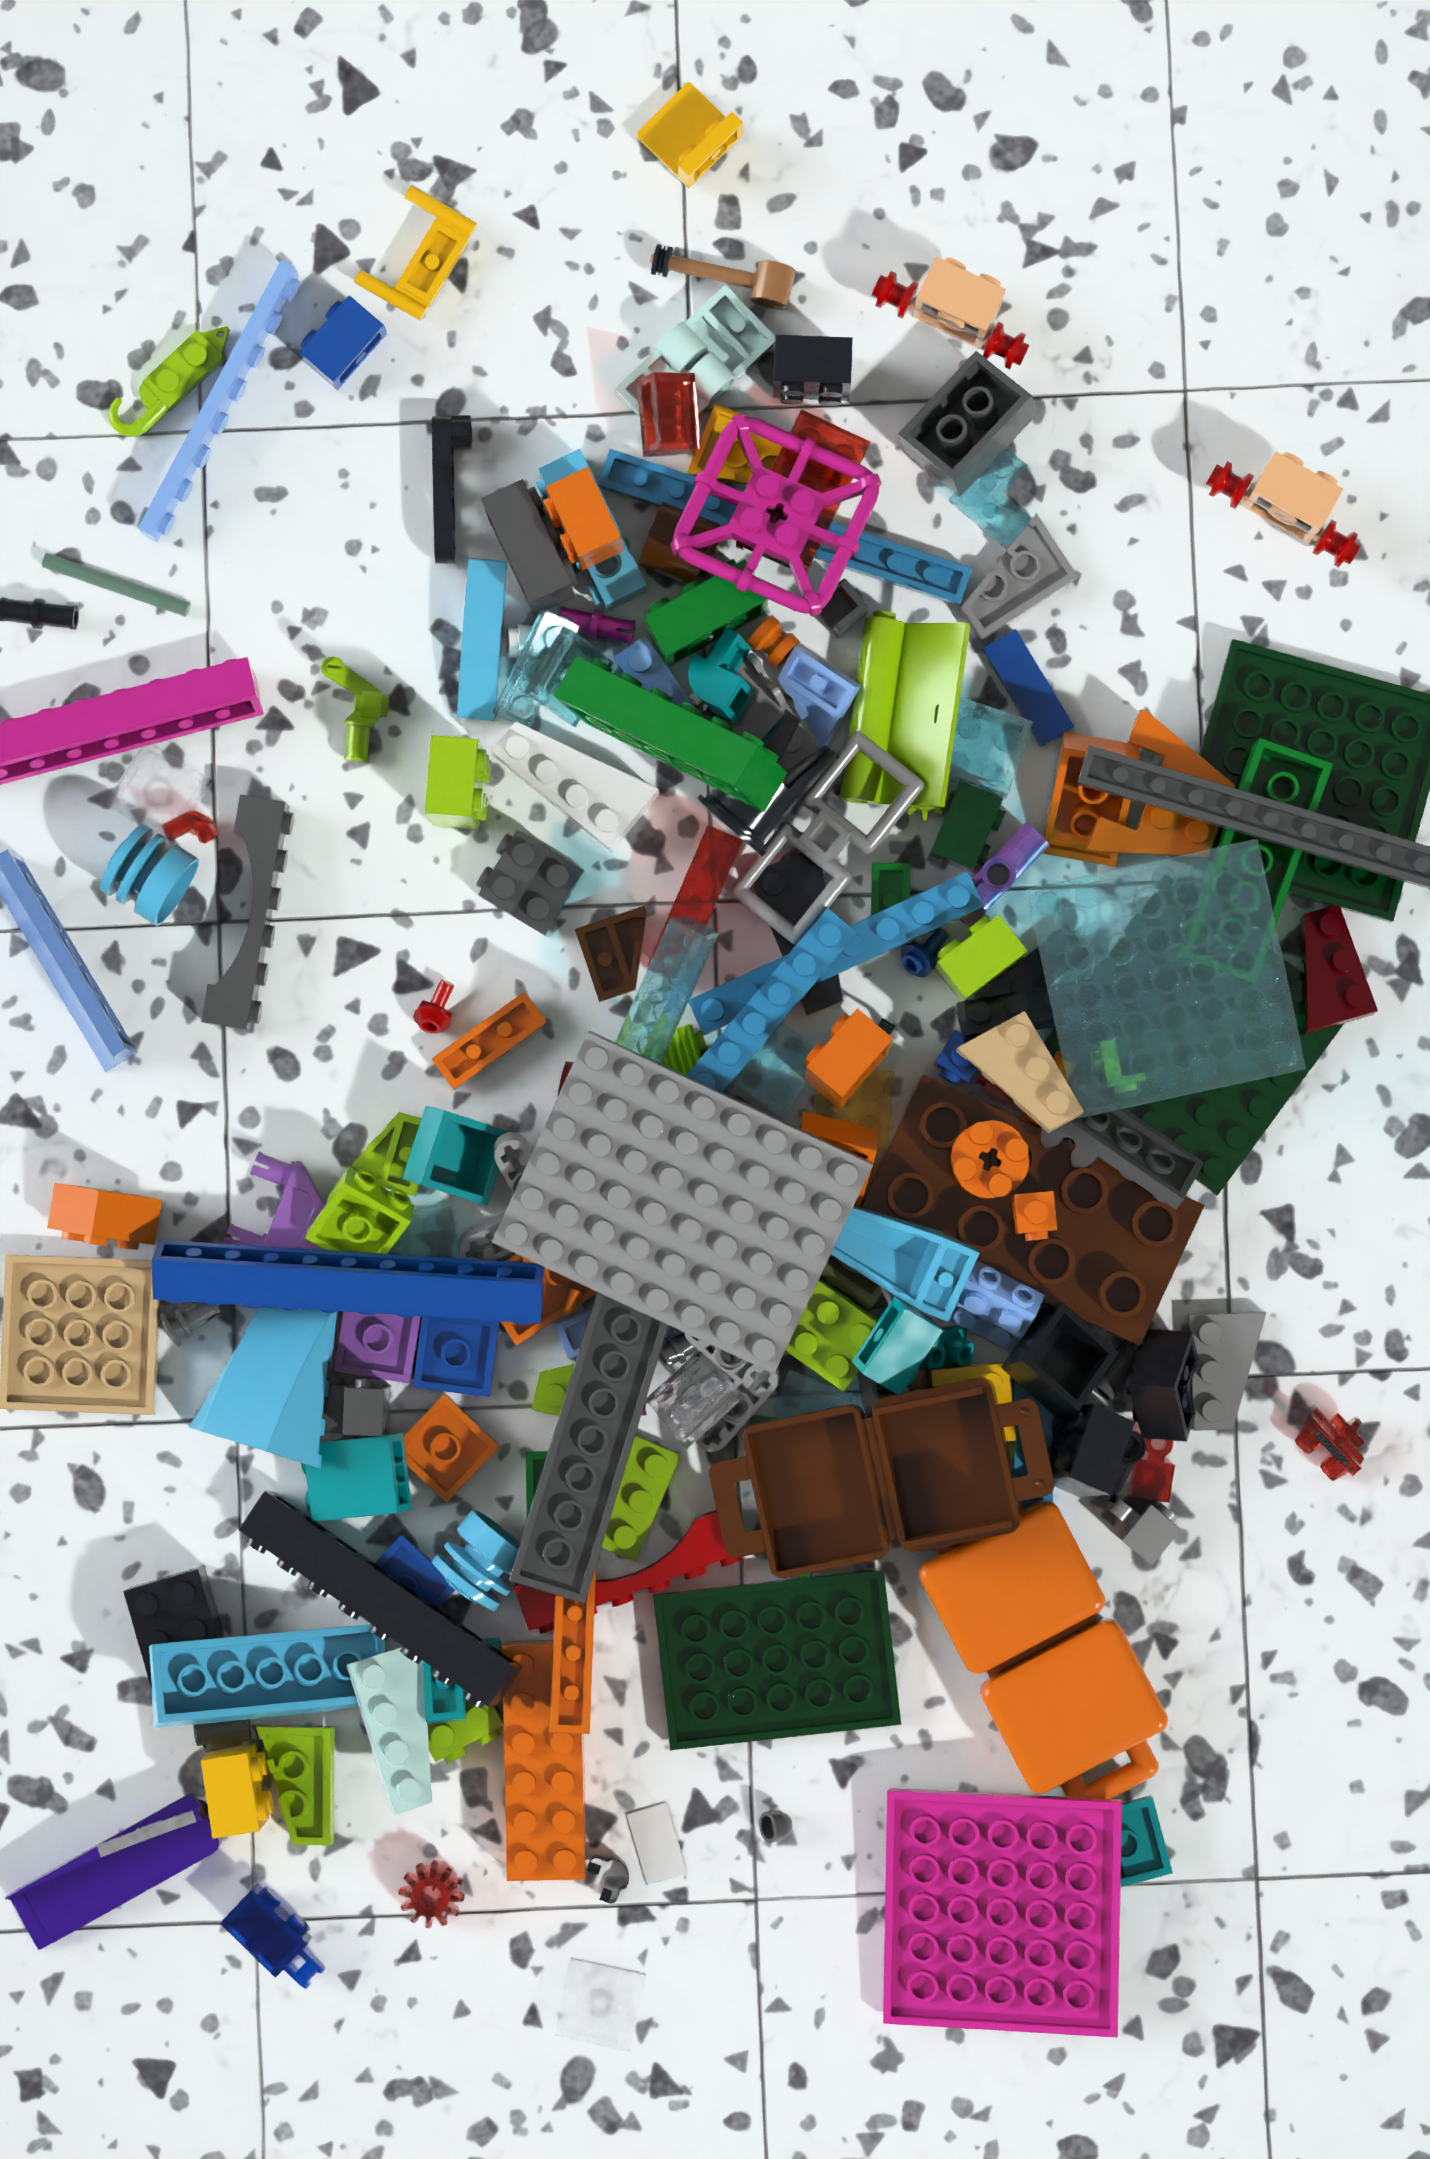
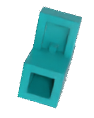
M726 627L721 637L717 638L712 644L710 655L707 659L694 653L689 665L688 677L692 690L708 709L717 716L736 725L756 692L744 678L736 675L751 647L738 632Z

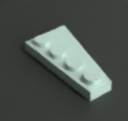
M402 1647L346 1665L393 1816L432 1803L423 1660L420 1664L411 1661L400 1652Z

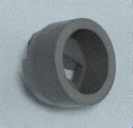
M772 1810L761 1814L759 1828L766 1842L782 1841L792 1831V1820L786 1813L780 1810Z

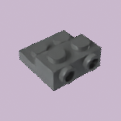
M517 829L513 836L506 833L500 842L496 853L501 855L494 869L487 866L476 883V886L481 888L478 896L546 936L583 875L584 869Z

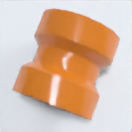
M771 615L755 630L747 643L755 651L764 653L766 661L776 669L787 659L794 646L800 643V640L793 633H786L781 628V622Z

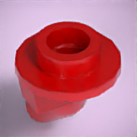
M441 979L431 1001L422 1000L414 1012V1021L426 1033L437 1034L449 1029L452 1013L444 1009L455 986L450 981Z

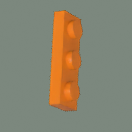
M524 991L431 1059L453 1090H456L546 1025L547 1021Z

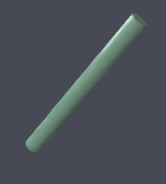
M46 553L42 560V567L184 617L189 612L191 603L49 553Z

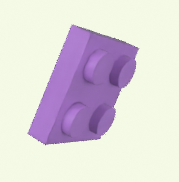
M343 1311L334 1371L411 1383L422 1316L404 1318L394 1314L376 1313L374 1315H363L359 1312Z

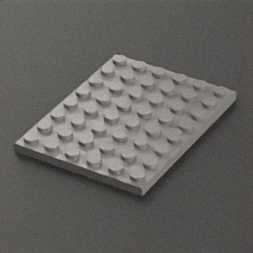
M589 1030L492 1243L774 1374L872 1168L873 1162Z

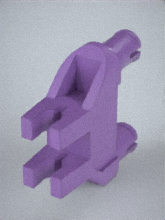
M259 1151L255 1161L268 1166L269 1169L253 1165L250 1175H255L281 1185V1190L284 1191L268 1234L264 1233L261 1236L231 1223L227 1234L238 1237L241 1241L226 1236L223 1244L324 1250L305 1239L307 1230L326 1203L322 1201L303 1162L297 1160L288 1164Z

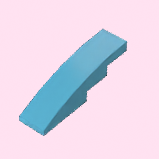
M469 558L457 718L491 721L496 719L501 645L504 630L507 561Z

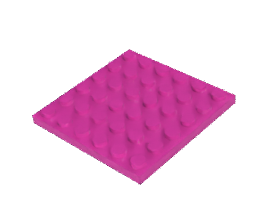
M889 1788L887 1790L883 2024L1117 2038L1122 1800Z

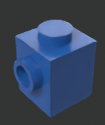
M955 1029L933 1065L940 1068L937 1073L940 1077L957 1086L959 1081L967 1084L977 1067L956 1052V1049L965 1043L962 1033Z

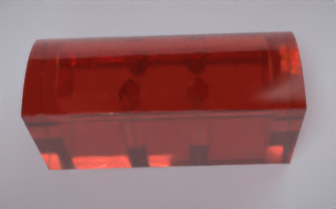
M653 372L637 380L643 457L673 456L701 450L695 373Z

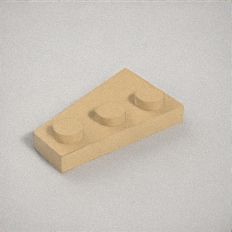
M1025 1011L956 1049L960 1056L965 1060L968 1059L983 1073L982 1075L1001 1088L1013 1099V1102L1048 1133L1083 1114L1084 1110Z

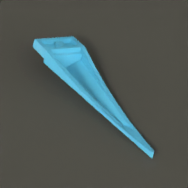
M853 1206L831 1252V1255L911 1307L946 1322H949L980 1254L978 1248L945 1235L942 1231L857 1206Z

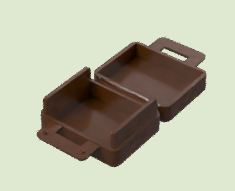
M976 1377L901 1393V1395L894 1394L882 1397L874 1403L872 1407L873 1417L870 1418L865 1417V1413L859 1405L845 1404L752 1424L744 1430L742 1435L746 1456L716 1462L709 1469V1478L725 1551L733 1558L766 1552L773 1575L778 1578H788L882 1559L890 1552L892 1540L899 1539L901 1546L906 1551L919 1552L1012 1533L1019 1528L1023 1521L1020 1501L1047 1496L1054 1489V1479L1038 1406L1030 1399L998 1404L993 1382L986 1377ZM1018 1425L1028 1471L1027 1476L1017 1478L1014 1477L1004 1427ZM751 1479L761 1529L745 1532L734 1483Z

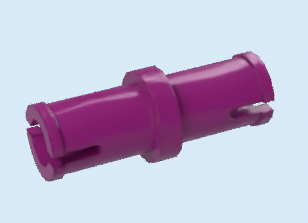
M560 606L558 616L572 618L573 622L557 619L556 630L589 635V639L595 641L599 638L624 642L629 645L632 644L634 634L620 632L619 629L635 631L636 620L603 615V611L596 609L592 613Z

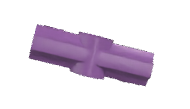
M1027 822L972 878L984 908L959 919L968 928L973 926L1050 846L1044 837ZM1002 866L1007 870L1009 879L1004 885L997 886L990 883L987 872L991 867Z

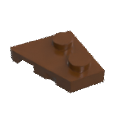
M645 906L575 929L599 1003L636 991L647 914Z

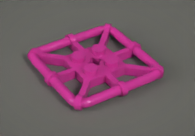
M740 413L732 416V421L721 432L703 472L697 473L693 481L695 488L675 527L673 542H671L670 546L674 555H679L687 563L736 584L737 590L744 593L746 590H749L793 611L804 614L809 613L812 617L822 613V608L832 598L850 557L857 554L860 547L858 540L877 502L879 487L882 485L878 474H873L865 466L816 445L817 440L807 437L805 440L763 420L744 416ZM749 432L799 454L788 478L763 467ZM736 437L752 472L744 493L722 484L716 479ZM809 459L858 480L857 482L824 493L798 483ZM709 494L737 506L729 524L689 536ZM862 495L844 536H838L815 525L824 507ZM779 508L783 510L782 514L787 519H779L776 524L769 521L770 514L766 511ZM730 538L754 549L744 570H740L697 550ZM808 539L836 551L817 593L813 591L800 559ZM764 554L789 564L801 596L754 576Z

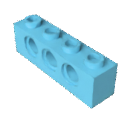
M580 448L538 468L542 480L537 481L536 485L544 500L548 498L546 486L586 467L589 468ZM605 501L621 535L624 552L611 557L618 565L616 570L609 575L599 573L596 570V565L586 569L592 581L586 584L595 605L603 603L606 611H610L647 593L648 589ZM559 527L560 534H564L562 527ZM578 561L575 562L576 567L581 571Z

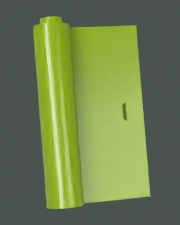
M875 610L873 616L865 617L856 677V682L862 686L853 700L848 738L856 731L862 732L922 779L924 788L910 806L945 807L971 624L966 622L905 623L896 620V614L893 612ZM858 750L843 770L839 799L857 804L891 805L905 786Z

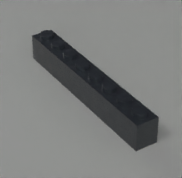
M264 1491L239 1528V1531L248 1536L245 1542L250 1547L262 1554H265L268 1550L279 1558L276 1564L281 1569L293 1576L299 1572L310 1580L307 1586L312 1591L324 1598L330 1594L340 1601L338 1608L343 1613L355 1620L359 1616L372 1624L369 1630L374 1635L386 1642L390 1638L403 1646L400 1652L417 1664H420L422 1660L434 1668L431 1674L448 1686H451L453 1682L465 1690L463 1697L481 1709L484 1705L488 1707L497 1706L523 1668L513 1659L321 1524L312 1522L311 1517L275 1492Z

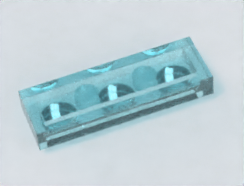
M541 608L492 711L496 716L512 723L516 721L531 728L577 632L578 625Z

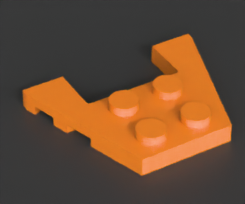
M1143 709L1139 710L1127 740L1128 744L1163 757L1162 767L1232 788L1235 787L1230 780L1149 712ZM1145 805L1136 830L1101 816L1098 817L1085 850L1089 852L1206 858L1209 855L1219 826Z

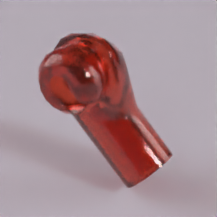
M194 810L187 811L162 824V830L169 841L190 833L197 835L199 842L208 843L215 839L218 834L217 829L213 826L214 821L209 816Z

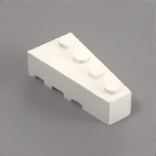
M516 721L491 750L493 756L610 853L613 852L660 795L658 788Z

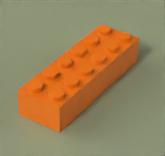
M553 1639L507 1640L502 1645V1652L523 1667L503 1696L507 1881L585 1880L587 1863L584 1734L549 1733Z

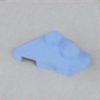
M801 644L794 646L777 678L785 693L793 699L794 708L801 720L806 719L816 736V739H814L815 744L819 748L824 745L828 747L862 685Z

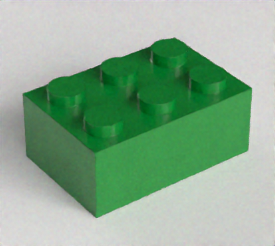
M735 559L726 562L740 570H744L747 565L745 559L739 563H736ZM714 576L705 582L698 578L685 585L681 589L683 594L669 601L665 597L647 608L649 613L644 616L645 629L666 666L669 668L714 643L717 638L721 637L726 627L735 631L767 613L768 599L749 590H746L745 593L736 589V584L718 576Z

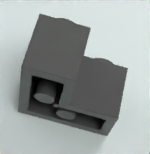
M326 1377L330 1384L328 1397H324L322 1419L326 1420L325 1432H343L342 1435L383 1436L389 1433L391 1386H382V1379L379 1378L355 1379L354 1385L343 1384L344 1377Z

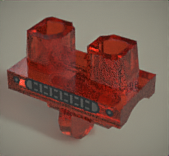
M1317 1407L1310 1412L1305 1425L1296 1435L1295 1443L1308 1455L1321 1444L1331 1453L1320 1463V1468L1331 1481L1337 1480L1348 1472L1354 1476L1362 1468L1360 1464L1364 1457L1357 1448L1365 1440L1356 1432L1361 1426L1362 1421L1355 1416L1347 1422L1339 1413H1336L1329 1421Z

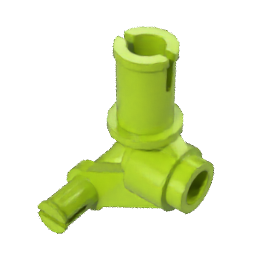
M335 656L328 657L322 662L321 671L323 675L355 695L354 711L344 720V725L347 726L344 760L368 762L370 728H374V724L380 717H387L389 695L382 694L379 689L344 665L340 658Z

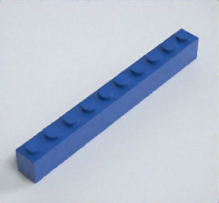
M158 1240L152 1257L153 1299L166 1300L170 1303L186 1301L202 1302L211 1306L234 1304L243 1305L248 1308L266 1306L281 1307L285 1310L314 1309L326 1313L346 1311L359 1312L363 1315H374L376 1313L394 1314L404 1318L426 1316L436 1317L441 1320H451L453 1318L474 1319L483 1323L506 1321L519 1325L541 1324L544 1305L545 1267L537 1263Z

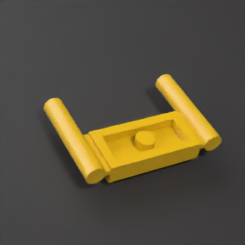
M411 185L404 199L437 218L432 223L395 288L362 269L358 272L354 283L421 321L426 314L427 308L433 304L468 245V239L476 230L478 223Z

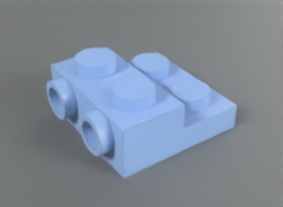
M976 1260L949 1320L1012 1352L1019 1339L1023 1338L1036 1317L1045 1295Z

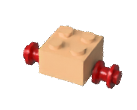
M937 256L917 296L915 294L919 286L918 283L912 282L906 287L897 282V273L890 271L888 277L880 275L871 295L877 298L876 307L881 309L888 303L897 308V317L901 319L905 317L908 309L914 310V318L979 349L988 342L982 355L986 359L990 358L993 354L1004 358L1005 368L1009 370L1013 363L1021 365L1030 346L1024 342L1026 334L1021 332L1016 337H1012L1004 333V324L998 322L991 335L990 329L1000 311L1006 291L1005 288L1000 287L1001 282L996 278L984 273L977 276L965 270L966 266L962 262L951 257H946L943 260Z
M1276 451L1264 467L1253 489L1249 488L1247 490L1254 475L1248 473L1241 478L1232 473L1231 462L1227 461L1224 467L1216 464L1206 482V485L1211 487L1209 496L1215 497L1219 493L1224 494L1230 498V507L1234 510L1242 497H1244L1242 501L1245 503L1242 507L1308 544L1312 539L1314 541L1318 540L1312 551L1316 556L1325 551L1334 556V566L1339 568L1343 562L1351 564L1361 544L1356 542L1358 534L1354 531L1347 536L1336 531L1337 522L1332 519L1325 530L1322 528L1343 491V488L1336 485L1338 481L1333 476L1323 471L1314 473L1303 466L1304 462L1296 455L1289 452L1280 454Z

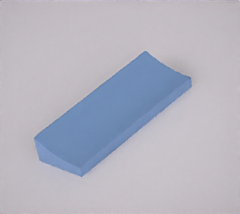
M8 849L1 852L0 895L102 1068L107 1072L138 1052L24 859Z

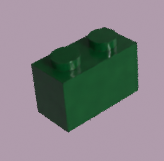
M960 781L929 856L970 873L974 870L975 865L983 867L991 849L990 845L985 844L990 829L998 832L1006 813L1005 810L1000 808L1003 798Z

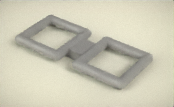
M860 731L851 734L837 752L840 756L839 759H835L803 795V804L817 815L807 829L802 833L788 822L782 823L762 849L766 853L763 856L758 853L731 887V893L736 899L794 945H797L852 878L851 872L835 860L847 843L850 841L866 854L872 853L924 788L922 779ZM858 750L905 786L867 835L821 799ZM787 841L833 877L795 926L750 890V887Z

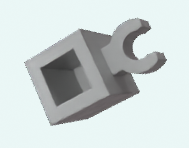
M1117 1498L1115 1504L1112 1503L1108 1508L1110 1512L1127 1525L1118 1538L1151 1565L1156 1562L1182 1530L1174 1524L1178 1516L1162 1503H1159L1155 1508L1147 1502L1137 1514L1121 1499Z

